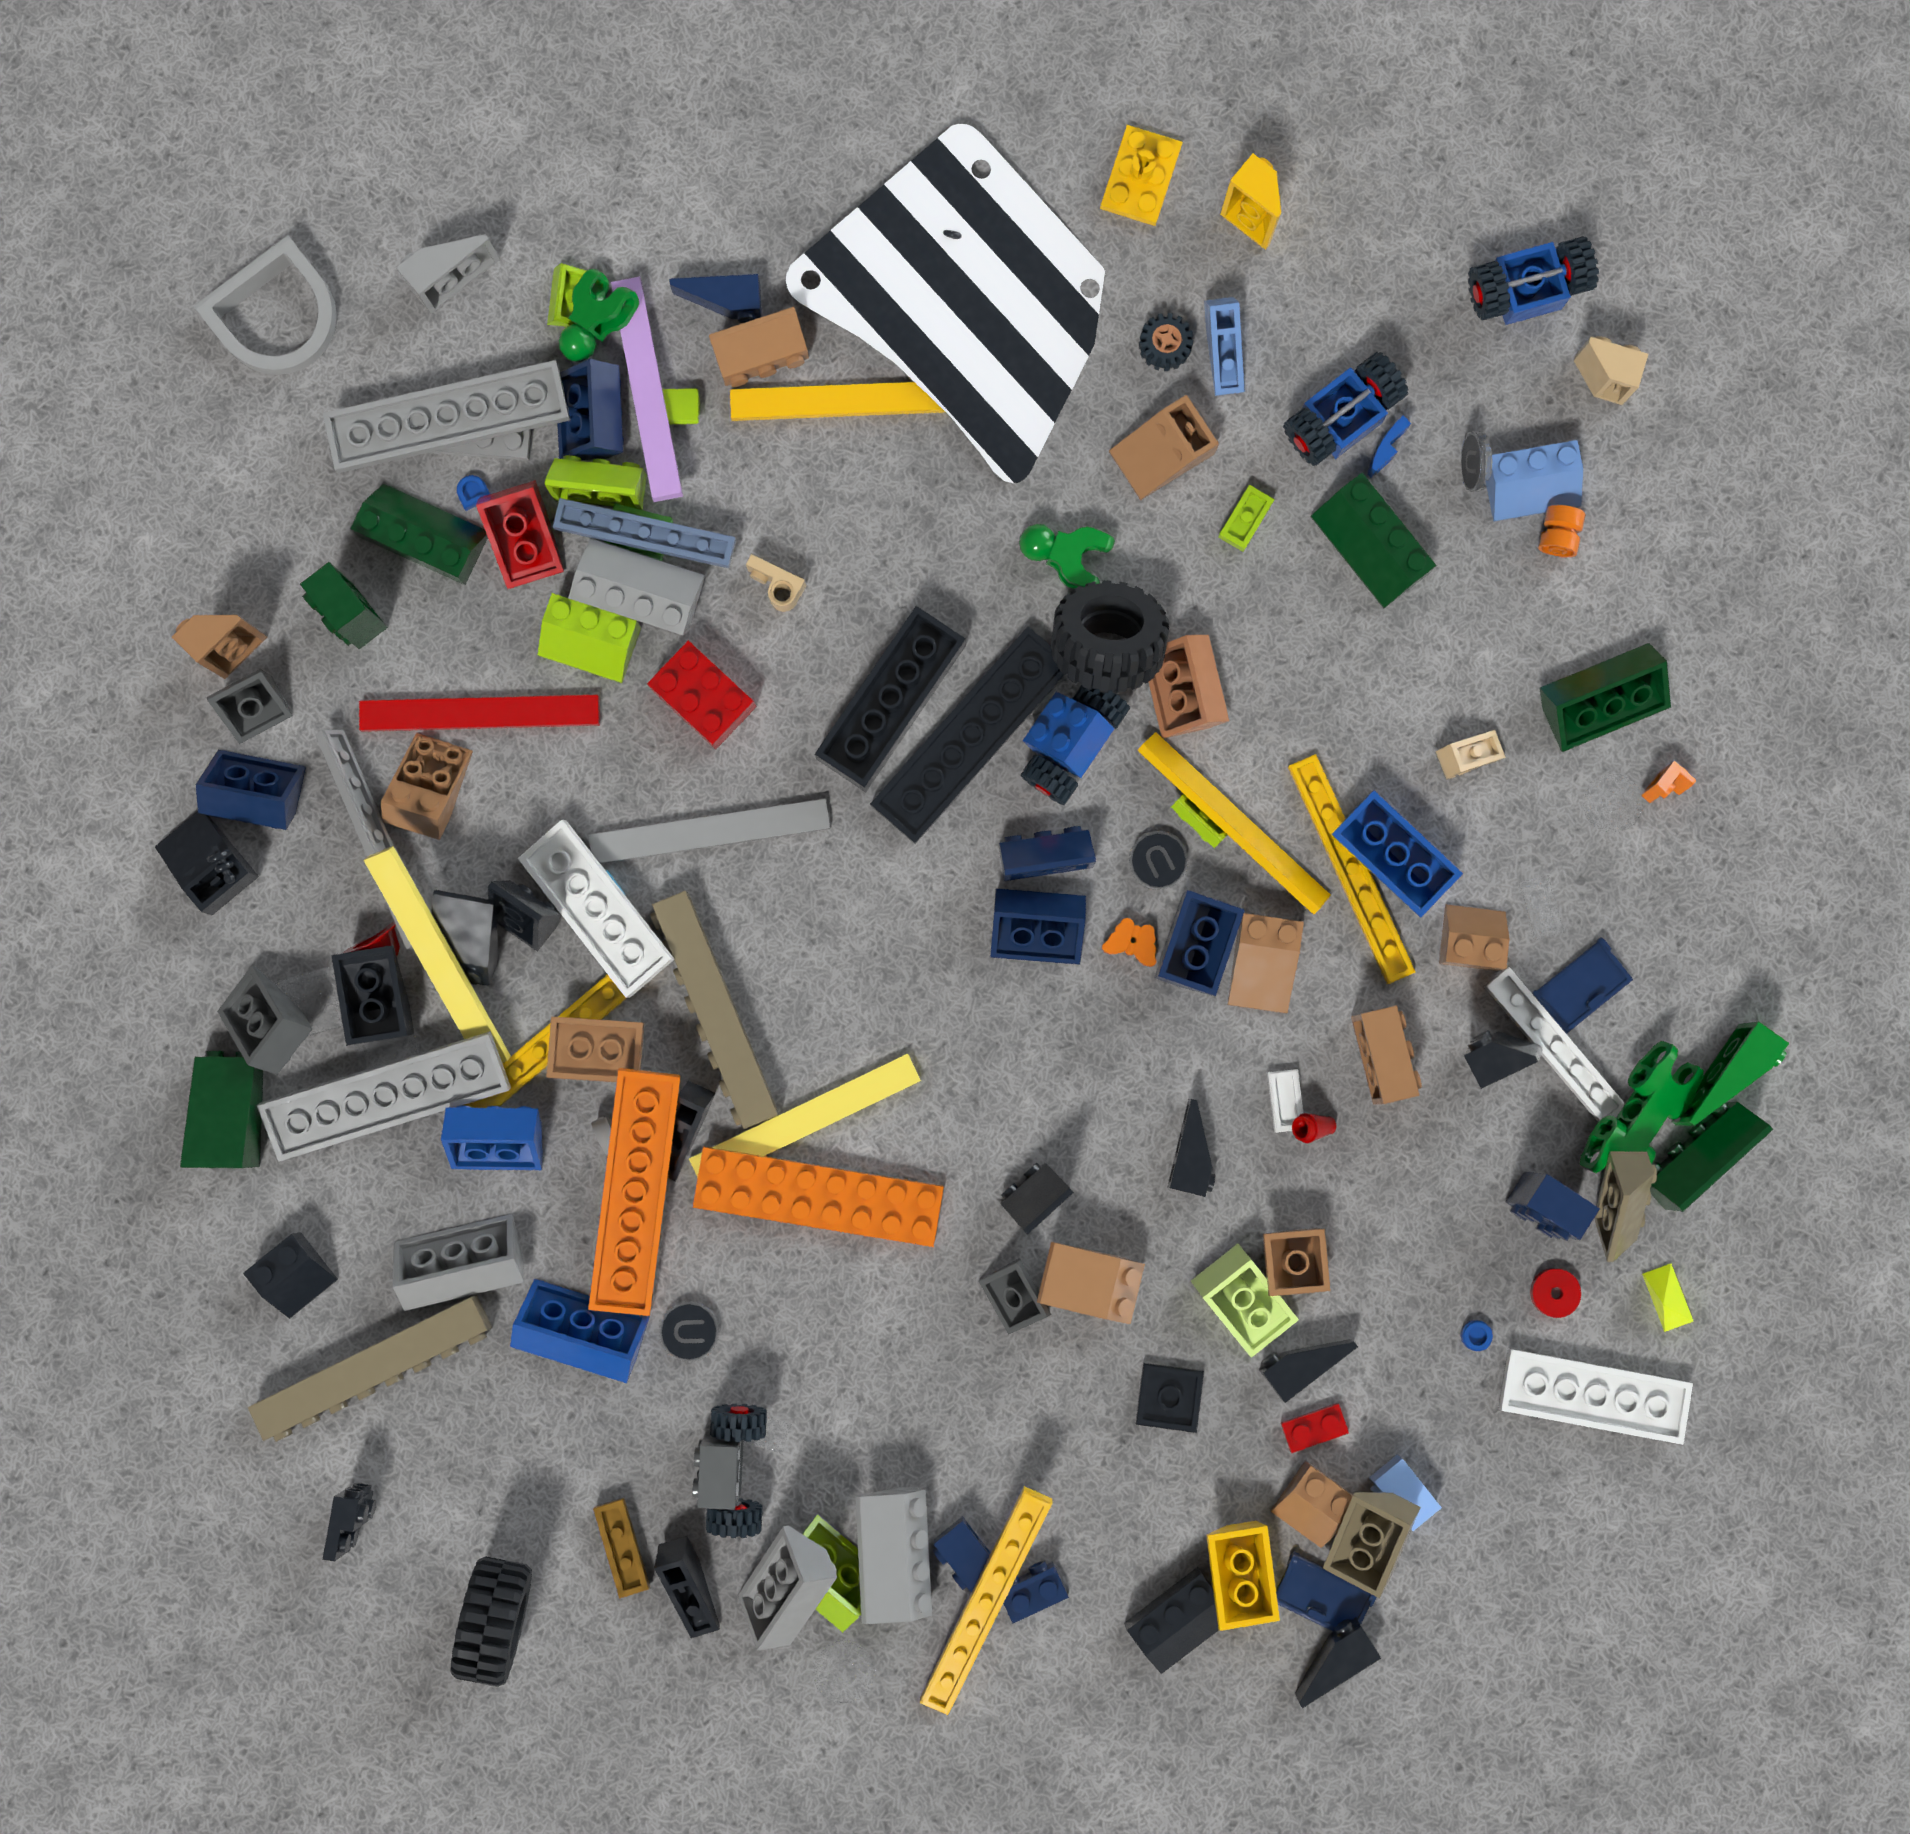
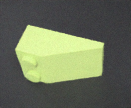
M1236 1244L1191 1280V1283L1251 1358L1299 1320L1281 1296L1268 1295L1266 1277L1239 1244Z

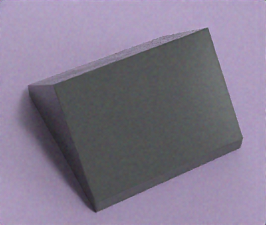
M262 669L207 697V701L239 744L293 716L273 677Z
M1020 1258L979 1281L1008 1335L1051 1315L1047 1305L1037 1303L1039 1291Z

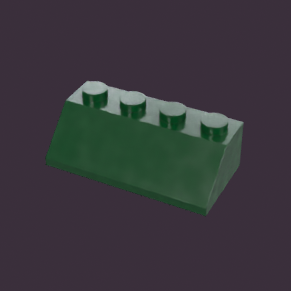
M1363 473L1337 491L1310 516L1383 609L1429 575L1437 566Z
M382 484L362 503L350 528L359 538L463 585H466L488 539L485 529L386 484Z
M1650 643L1539 688L1542 709L1561 752L1671 708L1667 660Z
M1739 1102L1723 1104L1711 1113L1713 1116L1705 1124L1701 1121L1693 1126L1688 1132L1690 1137L1683 1144L1677 1142L1671 1146L1666 1152L1668 1157L1661 1164L1658 1162L1653 1163L1656 1167L1657 1178L1656 1182L1651 1184V1195L1665 1210L1683 1212L1774 1129Z

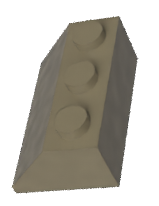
M1610 1151L1597 1203V1207L1600 1210L1595 1216L1596 1227L1607 1262H1614L1637 1241L1640 1227L1645 1225V1207L1650 1205L1651 1184L1655 1183L1657 1178L1656 1167L1654 1164H1651L1647 1152Z
M1355 1492L1323 1569L1380 1599L1390 1581L1421 1507L1394 1493Z

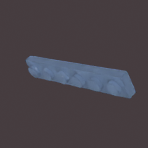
M562 498L559 499L553 523L554 530L724 568L730 567L736 542L735 537Z

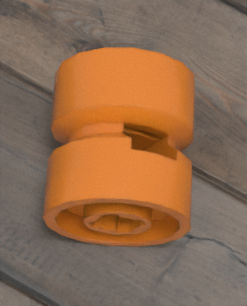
M1566 505L1548 506L1543 523L1547 531L1541 532L1538 549L1543 553L1564 558L1575 557L1580 544V536L1577 533L1583 530L1585 512Z

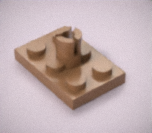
M551 1017L546 1078L617 1082L619 1068L641 1070L644 1023Z

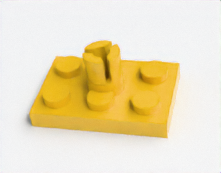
M1127 125L1100 209L1156 226L1183 142Z

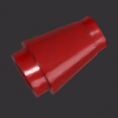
M1302 1113L1292 1123L1293 1135L1303 1143H1311L1336 1131V1121L1330 1116Z

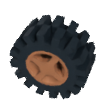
M1163 313L1158 314L1156 319L1154 317L1150 318L1148 324L1145 323L1140 335V355L1142 359H1146L1148 366L1152 364L1155 366L1154 369L1158 371L1159 368H1164V371H1169L1170 368H1174V370L1179 368L1181 363L1184 364L1187 361L1193 346L1192 330L1189 331L1190 325L1187 321L1183 324V318L1179 315L1177 319L1172 318L1173 313H1168L1167 317H1163Z

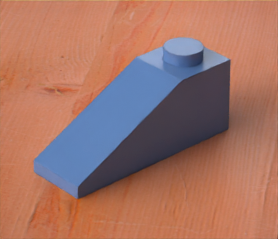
M1234 297L1205 300L1206 334L1215 396L1245 392L1239 302Z

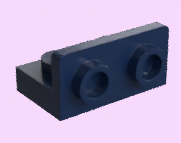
M1045 1560L1037 1562L1028 1568L1029 1573L1021 1577L1016 1576L1003 1603L1012 1624L1069 1598L1053 1562L1046 1564Z

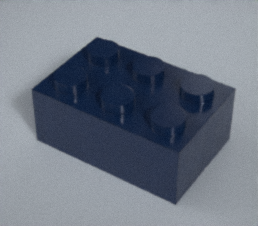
M1524 1172L1506 1200V1203L1512 1206L1510 1210L1512 1214L1524 1221H1535L1538 1223L1536 1226L1538 1231L1550 1238L1555 1237L1559 1240L1562 1238L1565 1241H1568L1569 1238L1581 1240L1600 1210L1599 1207L1545 1173Z

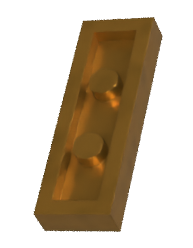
M625 1498L595 1506L593 1511L619 1599L649 1590L650 1583Z

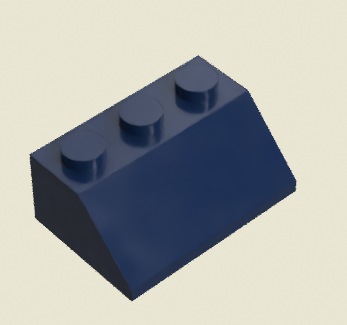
M588 359L560 372L570 420L557 423L559 459H563V456L566 455L581 458V460L608 459L623 453L624 438L622 434L619 365Z
M218 749L195 784L198 813L287 830L296 815L306 766Z
M1081 826L1064 828V833L1052 835L1051 830L1036 832L1034 833V838L1022 839V835L1004 837V842L999 843L1004 881L1093 868L1096 863V857L1089 830H1082Z
M996 888L990 958L1080 965L1086 920V896Z
M1189 890L1185 891L1182 894L1154 978L1181 988L1216 996L1245 910Z

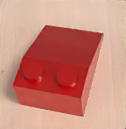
M536 480L478 499L476 507L507 589L564 572L548 514Z

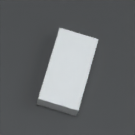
M1298 1069L1267 1072L1274 1133L1292 1131L1294 1119L1303 1113Z

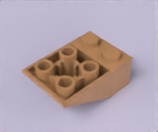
M1185 395L1154 415L1110 449L1109 453L1139 499L1142 500L1213 456L1217 451L1219 443L1189 397Z
M416 733L381 800L383 822L440 840L450 820L473 751Z

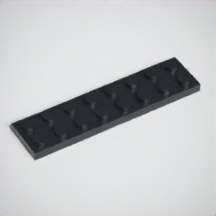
M1027 626L870 803V806L911 842L916 844L1065 676L1053 660L1051 645Z

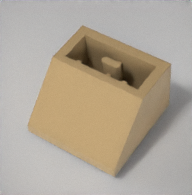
M1590 337L1575 355L1574 362L1594 397L1623 405L1639 388L1648 353L1641 352L1638 347L1633 345L1621 346L1611 343L1612 341L1606 337Z

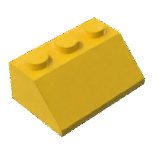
M1252 153L1230 180L1220 215L1265 250L1270 246L1281 215L1277 171L1274 170L1273 165L1267 159L1259 158Z
M1258 1521L1226 1525L1206 1534L1218 1629L1223 1631L1280 1621L1268 1526Z

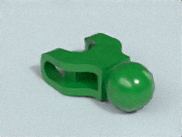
M597 269L587 270L573 289L572 302L574 306L568 319L574 324L567 326L561 331L558 341L562 354L567 359L576 362L587 360L592 356L596 347V339L603 342L609 333L619 331L628 325L639 306V298L636 292L626 287H618L605 299L609 289L607 277Z
M1034 524L1025 528L1019 539L1020 550L1025 557L1031 561L1046 560L1045 564L1053 567L1057 571L1061 582L1071 589L1079 586L1084 588L1087 583L1094 581L1096 584H1100L1097 576L1084 569L1081 563L1082 554L1089 550L1108 553L1115 544V540L1111 535L1088 526L1068 534L1058 531L1055 535L1046 525Z

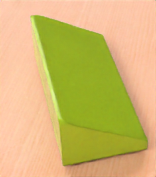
M562 263L554 268L547 325L567 327L574 324L568 319L574 306L572 293L586 270Z
M662 389L669 425L699 423L700 399L698 389Z

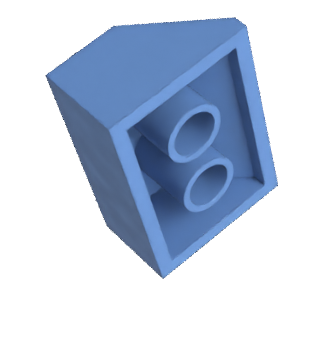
M1578 440L1489 455L1482 464L1493 522L1546 513L1547 507L1551 505L1581 506L1583 464Z

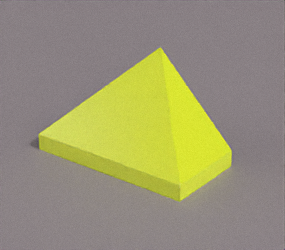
M1671 1263L1642 1274L1664 1332L1693 1322Z

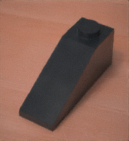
M689 1080L678 1094L667 1177L675 1182L715 1096V1092Z
M1188 1099L1167 1188L1206 1197L1207 1191L1212 1192L1216 1175L1211 1173L1213 1167L1198 1102L1194 1099Z
M1348 1339L1283 1351L1279 1355L1277 1352H1273L1262 1361L1264 1367L1259 1371L1280 1399L1286 1403L1358 1348L1354 1341Z
M684 1536L659 1544L654 1569L690 1638L718 1631L720 1624L700 1560L689 1538Z
M1356 1617L1351 1621L1349 1619L1344 1620L1334 1628L1335 1631L1329 1634L1295 1692L1302 1709L1381 1659L1378 1651Z

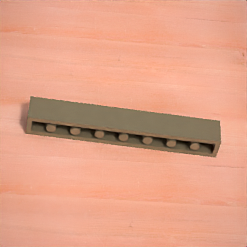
M683 891L652 904L655 912L650 914L656 930L662 929L666 938L662 943L674 957L677 968L673 969L678 984L680 986L684 984L689 995L684 997L690 1013L696 1012L700 1023L696 1025L702 1042L707 1040L712 1050L707 1055L713 1069L719 1068L723 1079L719 1081L725 1098L730 1096L734 1108H731L730 1111L736 1125L742 1124L743 1129H747L780 1115L689 893Z
M472 1296L249 1406V1412L262 1440L265 1441L273 1437L275 1442L293 1434L291 1427L299 1423L305 1428L321 1420L318 1414L328 1409L333 1414L347 1407L346 1400L356 1395L359 1400H362L376 1393L374 1386L385 1382L388 1387L404 1379L402 1372L413 1368L414 1373L432 1365L429 1359L439 1354L444 1359L459 1352L457 1345L467 1340L471 1346L487 1338L485 1331L491 1329L492 1326L478 1296Z

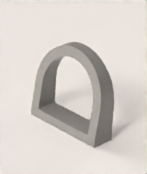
M288 235L193 306L238 361L252 370L271 375L293 373L315 362L329 346L336 328V305L329 287ZM294 264L311 285L317 299L318 320L315 330L303 346L291 353L280 356H267L253 352L237 340L222 321V316L287 267Z

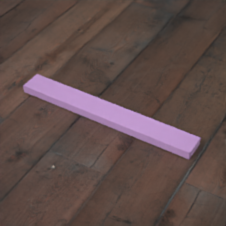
M639 276L611 282L613 291L618 287H626L636 292L639 298V306L628 325L621 329L620 332L652 499L654 502L683 497L641 278Z

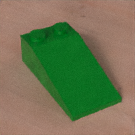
M1759 1021L1738 1024L1703 1075L1695 1099L1689 1105L1687 1111L1681 1117L1671 1122L1675 1125L1695 1126L1771 1070L1773 1066L1777 1067L1786 1057L1787 1053L1784 1050L1789 1045V1042Z

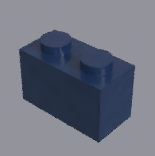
M962 1516L934 1539V1546L936 1548L933 1552L943 1565L948 1563L955 1571L952 1577L962 1590L967 1587L972 1593L991 1552Z

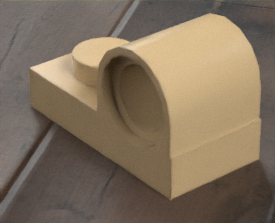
M752 554L750 555L746 563L748 571L751 572L750 577L762 584H766L767 580L771 582L768 588V597L772 606L782 612L793 609L806 588L805 580ZM786 589L791 592V595L786 601H778L775 599L776 593Z
M1495 730L1449 744L1436 751L1446 780L1455 777L1457 774L1461 775L1475 768L1506 758Z

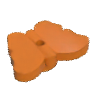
M1124 918L1115 927V932L1111 933L1108 940L1102 945V950L1110 955L1125 952L1128 956L1134 955L1142 965L1153 967L1156 964L1155 929L1151 925H1144L1142 927L1134 925L1133 920ZM1131 938H1135L1136 942L1132 943Z

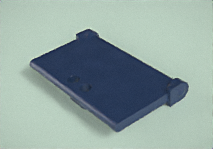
M1602 937L1597 939L1594 945L1541 988L1532 992L1534 997L1566 1034L1633 981V978L1610 951L1612 948Z
M1295 1551L1290 1555L1287 1569L1276 1590L1278 1605L1331 1631H1335L1334 1628L1340 1622L1347 1619L1351 1621L1355 1617L1362 1624L1369 1607L1373 1606L1377 1598L1328 1572L1322 1566L1300 1556Z

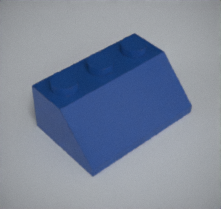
M460 1105L456 1108L446 1107L441 1142L451 1169L542 1170V1122L538 1109L528 1106H520L518 1108H501L499 1106L471 1108L465 1105Z

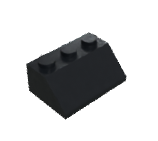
M1489 1030L1472 1038L1473 1040L1470 1041L1469 1048L1465 1052L1464 1057L1482 1089L1537 1063L1543 1050L1538 1044L1502 1032H1496L1491 1035Z
M1198 1567L1124 1623L1127 1632L1161 1674L1219 1631L1213 1587Z

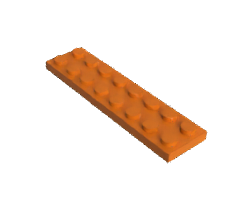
M625 1068L618 1069L588 1310L650 1316L680 1075Z
M703 1146L693 1208L934 1247L944 1186Z

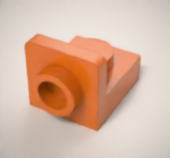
M1673 761L1657 774L1641 796L1651 803L1659 796L1663 799L1666 798L1672 791L1680 795L1692 787L1696 779L1685 768Z

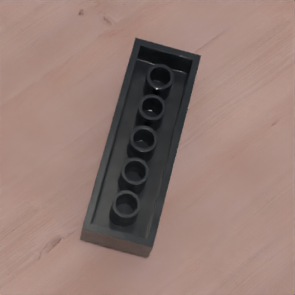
M915 606L815 752L816 760L866 793L966 647V638L918 606Z

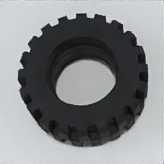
M1103 580L1100 584H1096L1095 581L1090 582L1084 588L1079 586L1073 589L1070 594L1068 593L1063 597L1060 604L1056 607L1051 639V654L1060 671L1064 675L1068 674L1069 680L1075 684L1081 683L1083 688L1092 690V688L1100 689L1102 693H1108L1109 690H1116V693H1122L1127 688L1134 690L1141 687L1143 682L1146 684L1152 680L1155 674L1162 668L1169 635V619L1161 604H1157V600L1150 593L1148 595L1144 594V590L1137 586L1132 588L1128 586V583L1119 582V584L1111 583V580ZM1112 633L1126 639L1106 640L1093 634Z
M487 1556L477 1560L463 1600L452 1650L450 1672L456 1679L495 1687L506 1683L520 1640L531 1588L532 1569L527 1564Z

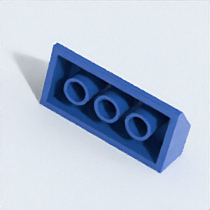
M1375 790L1370 792L1331 834L1420 918L1463 875L1452 862Z
M534 1279L513 1323L510 1347L627 1383L635 1365L650 1316L588 1310L589 1295Z

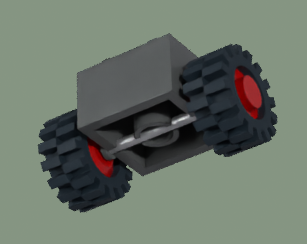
M737 1403L715 1406V1408L711 1409L710 1430H707L703 1440L699 1439L698 1447H695L694 1466L699 1467V1470L697 1471V1478L693 1480L692 1497L698 1498L697 1508H707L706 1530L707 1533H712L714 1536L720 1535L722 1538L727 1536L736 1538L740 1536L741 1538H747V1535L753 1537L755 1534H760L762 1530L763 1505L757 1501L752 1502L750 1499L743 1500V1498L739 1497L742 1485L744 1441H757L766 1436L767 1410L763 1407H757V1405L747 1406V1404L737 1405Z

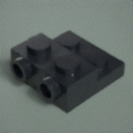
M354 1483L353 1487L345 1488V1490L334 1496L322 1560L335 1562L349 1552L351 1547L354 1548L356 1546L359 1534L358 1528L367 1523L368 1518H373L376 1509V1500L372 1499L373 1491L371 1490V1485Z

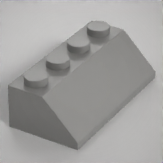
M590 538L576 568L568 598L684 635L689 632L705 574Z
M513 1214L394 1242L393 1289L404 1311L524 1283V1264Z
M896 1487L855 1496L862 1624L911 1622L932 1616L926 1489Z
M790 1526L782 1527L738 1595L757 1650L790 1646L837 1579L835 1565L831 1562L827 1550Z

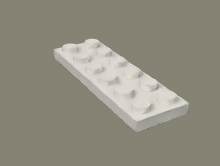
M566 820L559 821L518 858L626 998L633 996L674 960V957Z
M1508 1348L1499 1410L1683 1445L1693 1383Z

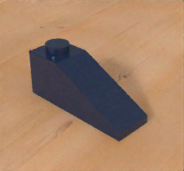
M758 274L669 279L674 295L728 318L738 319V322L746 323L755 320V318L762 317L761 288Z

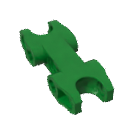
M1664 1041L1654 1045L1638 1061L1631 1072L1628 1084L1634 1091L1618 1116H1605L1597 1123L1590 1134L1580 1158V1165L1584 1169L1596 1174L1607 1165L1610 1151L1647 1152L1652 1164L1656 1152L1650 1146V1143L1667 1117L1673 1120L1678 1119L1687 1111L1689 1105L1695 1099L1703 1079L1704 1070L1697 1065L1687 1062L1671 1075L1672 1066L1678 1056V1048ZM1664 1051H1666L1665 1055H1664V1056L1662 1057V1059L1657 1063V1059H1658L1659 1055H1660L1661 1053H1663ZM1693 1073L1691 1079L1684 1083L1686 1077ZM1599 1152L1598 1157L1593 1162H1591V1159L1594 1156V1154Z

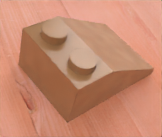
M1247 913L1243 914L1237 932L1227 1005L1288 1013L1300 954L1304 922Z
M1051 1242L1037 1303L1106 1320L1131 1324L1145 1264L1115 1255Z

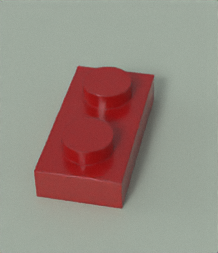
M1339 1403L1280 1423L1291 1453L1349 1434Z

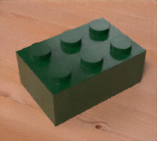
M330 562L300 583L306 592L302 595L304 600L323 617L321 621L326 628L340 640H343L347 646L353 644L358 649H361L388 628L352 581Z

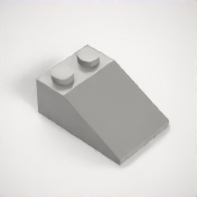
M486 234L421 248L415 253L407 254L396 268L409 288L432 314L500 259Z

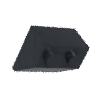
M301 1232L290 1234L243 1273L259 1295L289 1319L338 1280Z

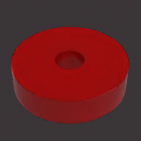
M1550 1268L1540 1272L1534 1278L1531 1284L1530 1296L1532 1303L1539 1312L1549 1317L1562 1318L1570 1315L1577 1309L1581 1300V1287L1578 1280L1568 1271ZM1558 1287L1561 1294L1558 1298L1554 1299L1551 1296V1291L1553 1288Z

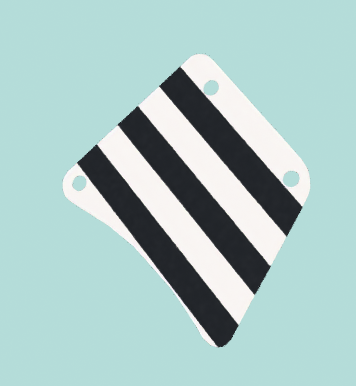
M956 124L949 127L795 260L788 269L786 283L790 294L799 303L860 337L900 367L955 421L995 474L1006 482L1019 483L1030 474L1095 345L1105 270L979 131L967 124ZM985 160L989 163L991 173L988 177L980 179L973 175L971 168L975 161ZM943 231H956L961 233L962 237L960 239L949 238L943 234ZM808 270L816 271L821 278L820 285L815 289H806L801 283V276L804 272ZM1086 279H1093L1099 284V293L1094 298L1085 297L1081 293V283Z

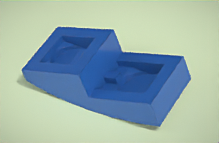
M1404 415L1391 427L1378 446L1369 465L1367 475L1370 478H1373L1397 454L1398 451L1392 444L1411 425Z

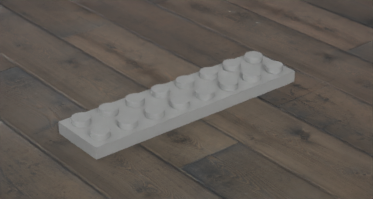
M556 360L323 413L334 469L337 473L570 420Z
M490 1031L259 1103L257 1108L277 1160L280 1162L445 1111L446 1107L455 1108L509 1091L511 1086Z

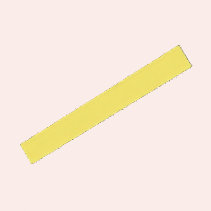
M394 846L365 858L363 861L463 1038L467 1039L491 1031L502 1063L508 1061L511 1057L510 1053Z
M906 1054L712 1148L766 1156L921 1080L909 1055ZM702 1152L689 1158L697 1178Z

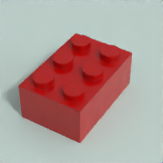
M689 640L647 683L649 688L715 750L757 707L755 702Z

